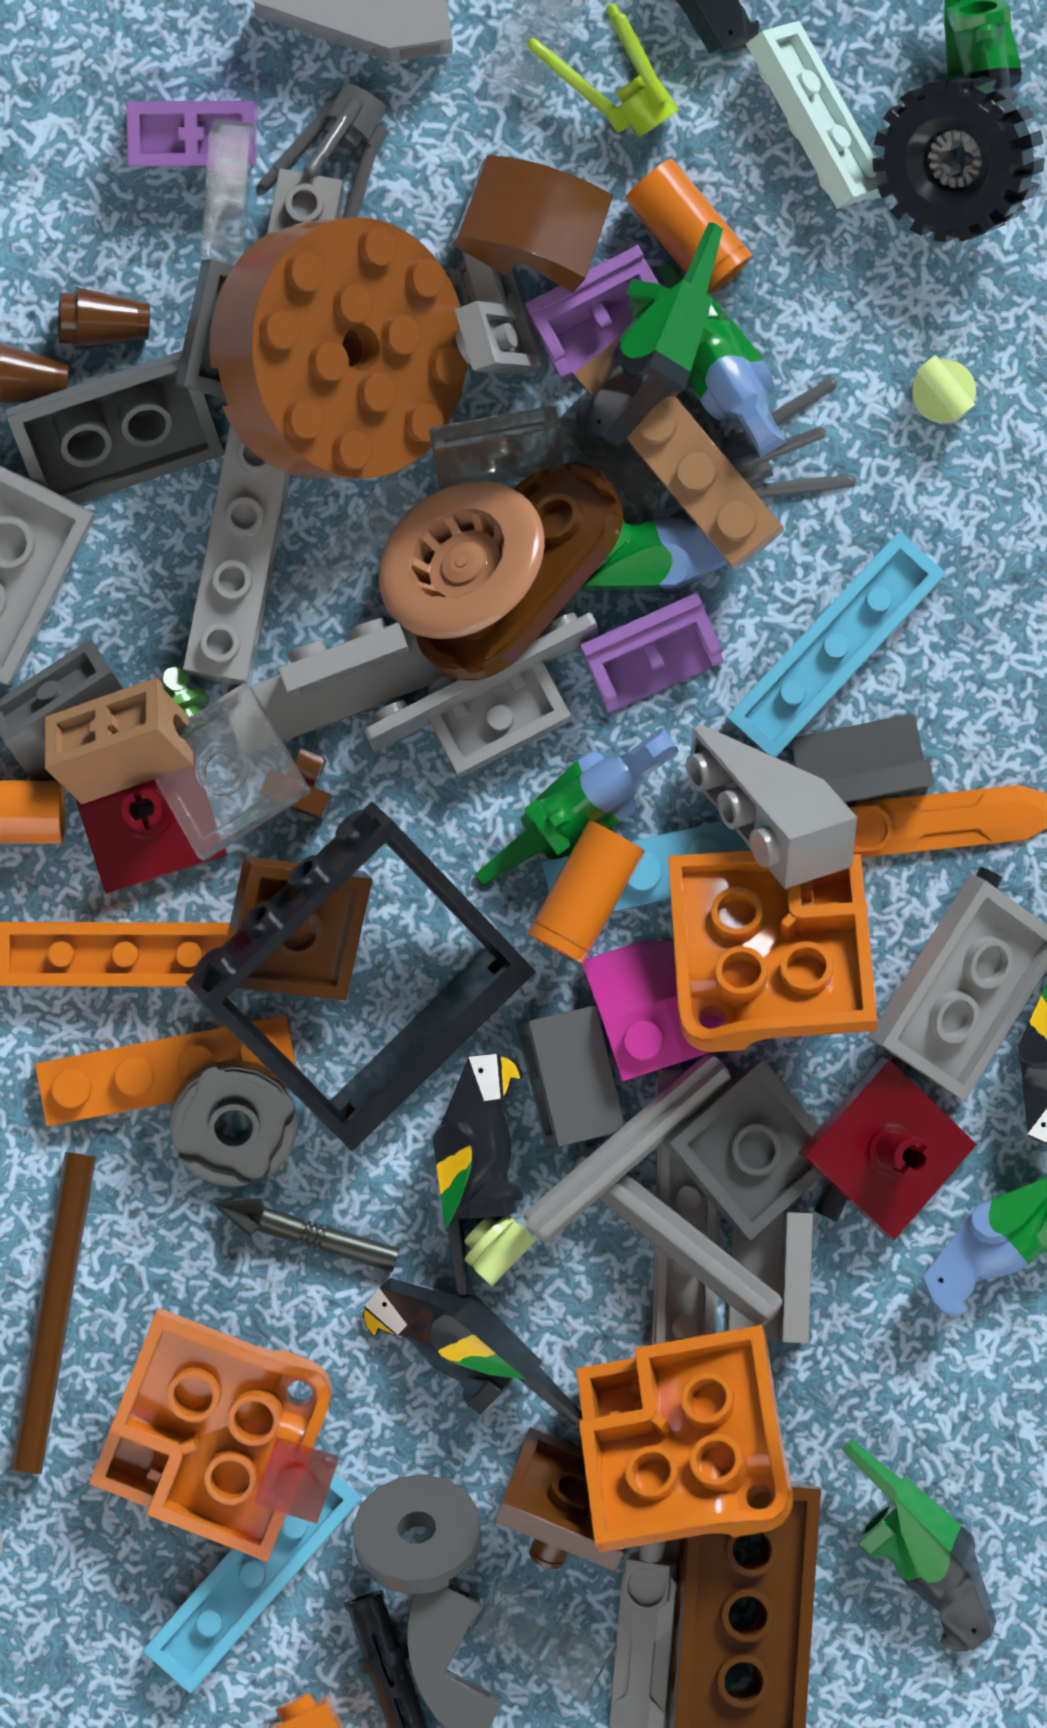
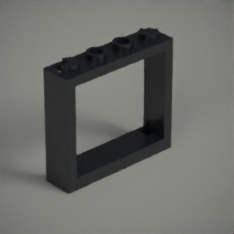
M371 801L363 810H357L348 815L336 829L335 837L316 856H309L298 863L290 873L288 883L271 900L261 902L253 907L244 917L241 929L222 947H216L207 952L197 963L194 974L185 983L199 1000L353 1152L525 984L536 971L402 829ZM386 844L486 949L330 1100L228 996L371 856Z

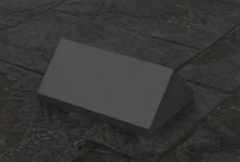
M182 351L5 409L6 417L30 479L79 504L223 456L224 451L205 394L175 386Z

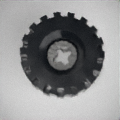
M971 74L955 75L910 90L900 97L903 103L891 107L883 117V120L888 122L890 126L876 133L874 145L885 147L884 155L872 159L873 172L885 171L888 182L878 185V191L882 199L894 195L898 204L890 212L898 221L908 217L914 219L909 230L920 236L935 232L934 241L948 242L959 238L960 242L1006 225L1005 222L1018 217L1026 209L1022 202L1033 198L1040 186L1031 181L1032 176L1044 171L1045 158L1034 157L1033 147L1044 144L1041 130L1029 133L1026 122L1033 119L1035 115L1028 105L1017 109L1012 104L1019 94L1010 87L996 90L994 89L995 79L986 76L971 79ZM961 140H963L965 151L975 156L973 163L966 166L963 173H960L959 163L950 161L948 155L949 150L959 147Z

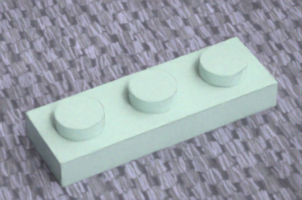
M800 21L761 31L748 41L746 45L757 63V69L761 78L769 85L787 118L790 131L800 141L817 172L821 187L831 197L836 208L839 209L878 194L877 186L887 183V178L883 171L873 172L872 159L875 157Z

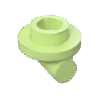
M935 355L917 369L916 372L918 374L912 386V398L917 410L928 420L936 423H952L961 419L975 406V381L969 370L962 364L953 360L939 359Z
M509 1214L499 1221L494 1217H486L464 1240V1243L471 1249L464 1261L473 1267L474 1271L492 1287L532 1246L536 1239L522 1225L516 1223Z

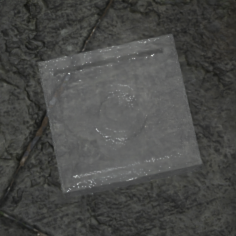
M245 682L188 718V726L180 729L175 728L177 734L186 741L193 751V766L154 779L197 857L204 861L312 793L253 688Z

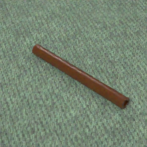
M65 1152L10 1467L14 1471L31 1474H42L97 1158L95 1156Z

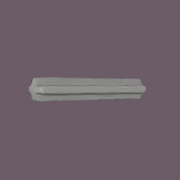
M711 1053L701 1057L525 1212L523 1218L531 1232L543 1242L553 1239L727 1086L731 1077L726 1066Z
M588 1147L579 1154L569 1173L597 1149ZM626 1173L598 1198V1200L755 1326H765L778 1313L783 1302L778 1293L629 1174Z

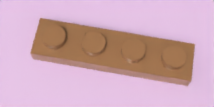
M619 338L574 373L577 381L592 399L607 377L611 357ZM676 396L667 397L656 405L626 438L627 442L734 571L784 532L783 525Z

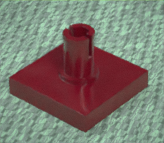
M189 734L180 737L186 741L193 751V766L81 804L75 798L105 894L108 895L228 856Z
M880 1057L799 1150L798 1154L885 1237L895 1240L977 1144L889 1059Z

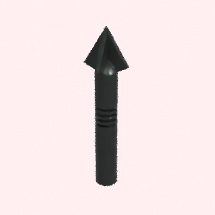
M260 1198L214 1204L221 1213L249 1237L256 1231L295 1243L301 1241V1245L308 1243V1247L312 1244L314 1249L318 1246L321 1251L389 1272L394 1270L400 1248L326 1226L325 1229L322 1224L318 1227L316 1222L312 1225L309 1220L305 1223L303 1218L264 1207L263 1201Z

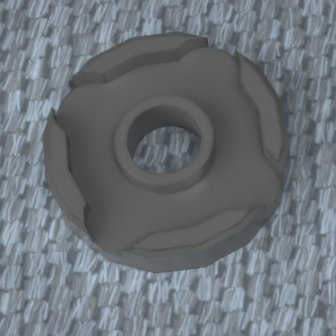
M231 1059L210 1063L185 1080L174 1096L169 1129L174 1147L179 1153V1158L189 1171L209 1183L236 1187L250 1184V1180L259 1179L263 1175L266 1178L280 1169L294 1148L298 1118L293 1095L270 1070L258 1063ZM238 1110L249 1116L252 1125L243 1135L230 1137L221 1133L216 1127L215 1123L218 1117L224 1112Z
M430 1475L399 1477L378 1487L361 1503L353 1522L355 1553L362 1568L364 1565L365 1569L373 1574V1580L384 1588L406 1594L436 1592L449 1586L451 1578L457 1576L462 1570L465 1575L475 1565L482 1547L479 1510L468 1492L450 1480ZM422 1526L434 1531V1535L422 1543H410L401 1538L408 1529Z

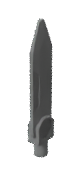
M666 1541L641 1545L639 1554L633 1553L626 1559L625 1573L622 1575L609 1728H666L678 1581L676 1580L677 1560L665 1559Z

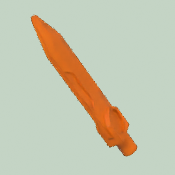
M1021 785L862 801L849 808L857 816L854 853L861 854L863 858L1023 841L1047 829V793Z

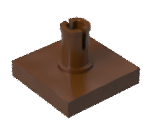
M244 856L226 942L241 929L244 917L253 907L261 902L271 900L288 883L289 875L298 863ZM357 870L237 988L346 1001L373 879L365 871Z
M530 1427L520 1449L494 1522L534 1538L529 1554L535 1563L544 1568H561L568 1554L571 1553L616 1572L625 1548L600 1553L595 1545L583 1449Z

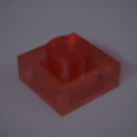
M276 1436L255 1504L317 1524L338 1464L339 1456Z

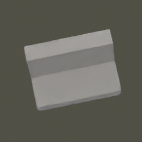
M783 1211L751 1241L742 1240L732 1228L731 1257L778 1293L783 1301L775 1317L763 1326L766 1339L780 1340L786 1343L809 1342L813 1213ZM729 1305L728 1331L755 1326Z

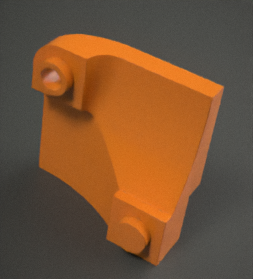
M751 850L668 856L679 1022L682 1035L690 1045L705 1052L747 1050L749 1045L763 1039L877 1031L873 967L861 854H853L852 867L786 889L767 867H761L757 863ZM709 1015L718 1016L724 1021L721 1026L713 1029L705 1028L700 1023L703 1018Z
M158 1307L89 1484L149 1507L146 1514L148 1516L268 1562L327 1414L332 1397L331 1380L327 1372L319 1364L283 1349L269 1350L255 1346ZM294 1381H304L310 1386L312 1394L306 1399H296L289 1393L288 1386Z
M762 1325L634 1348L636 1358L576 1368L583 1420L579 1421L588 1494L595 1545L600 1553L711 1533H723L733 1538L773 1530L787 1519L793 1506V1493L788 1462L782 1443L766 1333ZM766 1492L772 1495L771 1502L767 1507L763 1509L750 1507V1501L757 1493Z

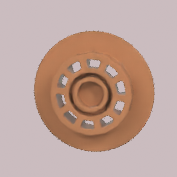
M488 481L455 484L437 491L422 500L395 527L381 556L379 588L383 603L391 617L397 623L399 622L403 628L414 634L436 639L466 636L497 622L521 601L532 586L540 569L544 554L545 536L537 510L525 496L516 490Z

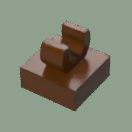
M301 748L291 776L287 777L271 770L261 794L268 800L324 821L333 797L330 793L320 790L316 786L327 760L322 756Z

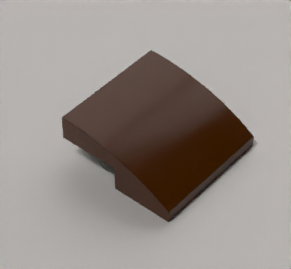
M487 155L480 166L452 245L505 276H508L516 264L521 262L574 293L586 279L613 195L590 182L546 165L511 157Z

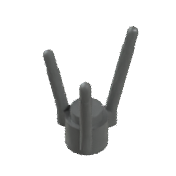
M345 83L334 100H326L317 117L272 165L273 167L259 181V188L263 191L270 189L278 179L279 169L288 170L324 131L326 136L305 167L304 173L309 178L314 177L337 144L348 150L356 151L359 144L362 143L364 148L343 218L358 217L377 151L388 134L379 125L387 111L385 105L368 91L353 84Z
M828 378L771 413L776 425L778 426L834 390L837 387V381L834 378ZM816 427L804 433L786 438L785 444L761 459L745 431L723 438L725 447L719 448L760 499L850 488L856 483V478L852 475L826 476L770 483L762 482L763 479L774 476L769 463L770 460L823 439L826 436V430L823 427Z

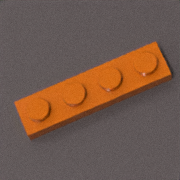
M0 922V987H188L185 982L194 974L199 960L210 950L222 947L226 943L230 922Z
M287 1015L253 1021L296 1065ZM227 1027L35 1063L46 1126L172 1103L174 1096L185 1080L210 1063L237 1059L258 1063L266 1069L268 1068Z

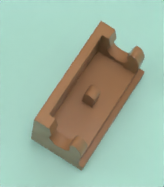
M156 677L46 716L45 769L81 804L193 766V751L175 730V728L180 729L188 726L189 721L182 708L163 689V683Z

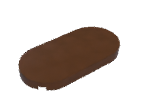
M562 463L565 467L564 469L550 472L546 467L530 474L514 488V490L525 496L532 503L543 525L545 547L538 574L528 592L509 613L478 632L447 639L428 638L415 634L420 651L436 670L447 677L465 681L484 679L505 670L524 654L604 561L620 536L623 524V507L618 494L601 472L582 463Z

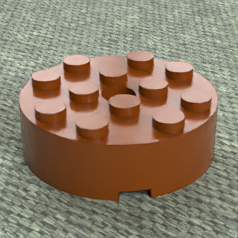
M351 217L301 222L278 232L269 233L247 249L229 272L216 301L210 331L211 368H218L221 386L227 404L223 405L222 408L237 435L258 457L269 465L283 472L310 479H367L381 477L397 472L418 460L434 445L449 424L461 396L467 372V362L461 355L456 341V330L459 328V323L454 309L461 306L445 270L434 255L411 234L395 225L372 218Z

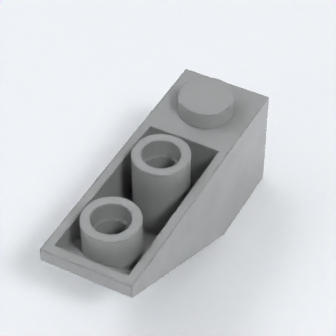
M253 0L257 17L389 62L453 53L446 0Z
M700 724L692 728L691 755L686 759L687 775L692 786L698 792H703L719 811L724 824L729 829H734L751 848L757 863L761 867H767L785 889L852 867L857 816L824 779Z

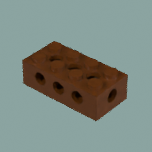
M791 1481L793 1506L789 1516L777 1528L760 1533L762 1540L761 1549L758 1555L750 1561L739 1562L735 1560L733 1545L738 1537L733 1538L723 1533H711L679 1539L676 1576L678 1589L666 1728H806L821 1488L813 1483ZM766 1492L757 1493L752 1497L750 1507L754 1509L767 1507L771 1502L772 1495ZM741 1597H755L757 1613L754 1619L744 1626L730 1625L729 1610L732 1604ZM739 1662L751 1663L753 1666L751 1682L739 1691L726 1690L724 1678L728 1669Z

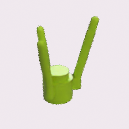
M615 3L608 4L606 10L638 74V77L615 92L622 103L618 107L536 38L528 40V49L603 113L617 134L630 126L639 139L680 110L660 79L657 78L626 15L621 13Z

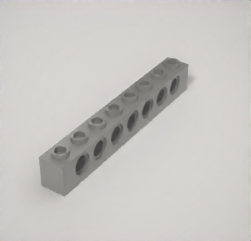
M279 169L267 234L278 232L301 222L340 219L345 199L343 180L318 175L309 178L302 172ZM231 424L183 670L189 677L248 687L252 683L292 474L283 472L258 457L237 435Z

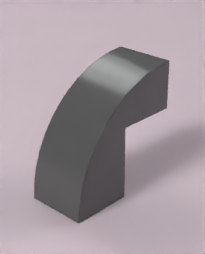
M451 1583L449 1586L436 1592L413 1595L408 1620L407 1640L413 1676L427 1706L445 1728H489L501 1706V1697L447 1669L480 1606V1599Z

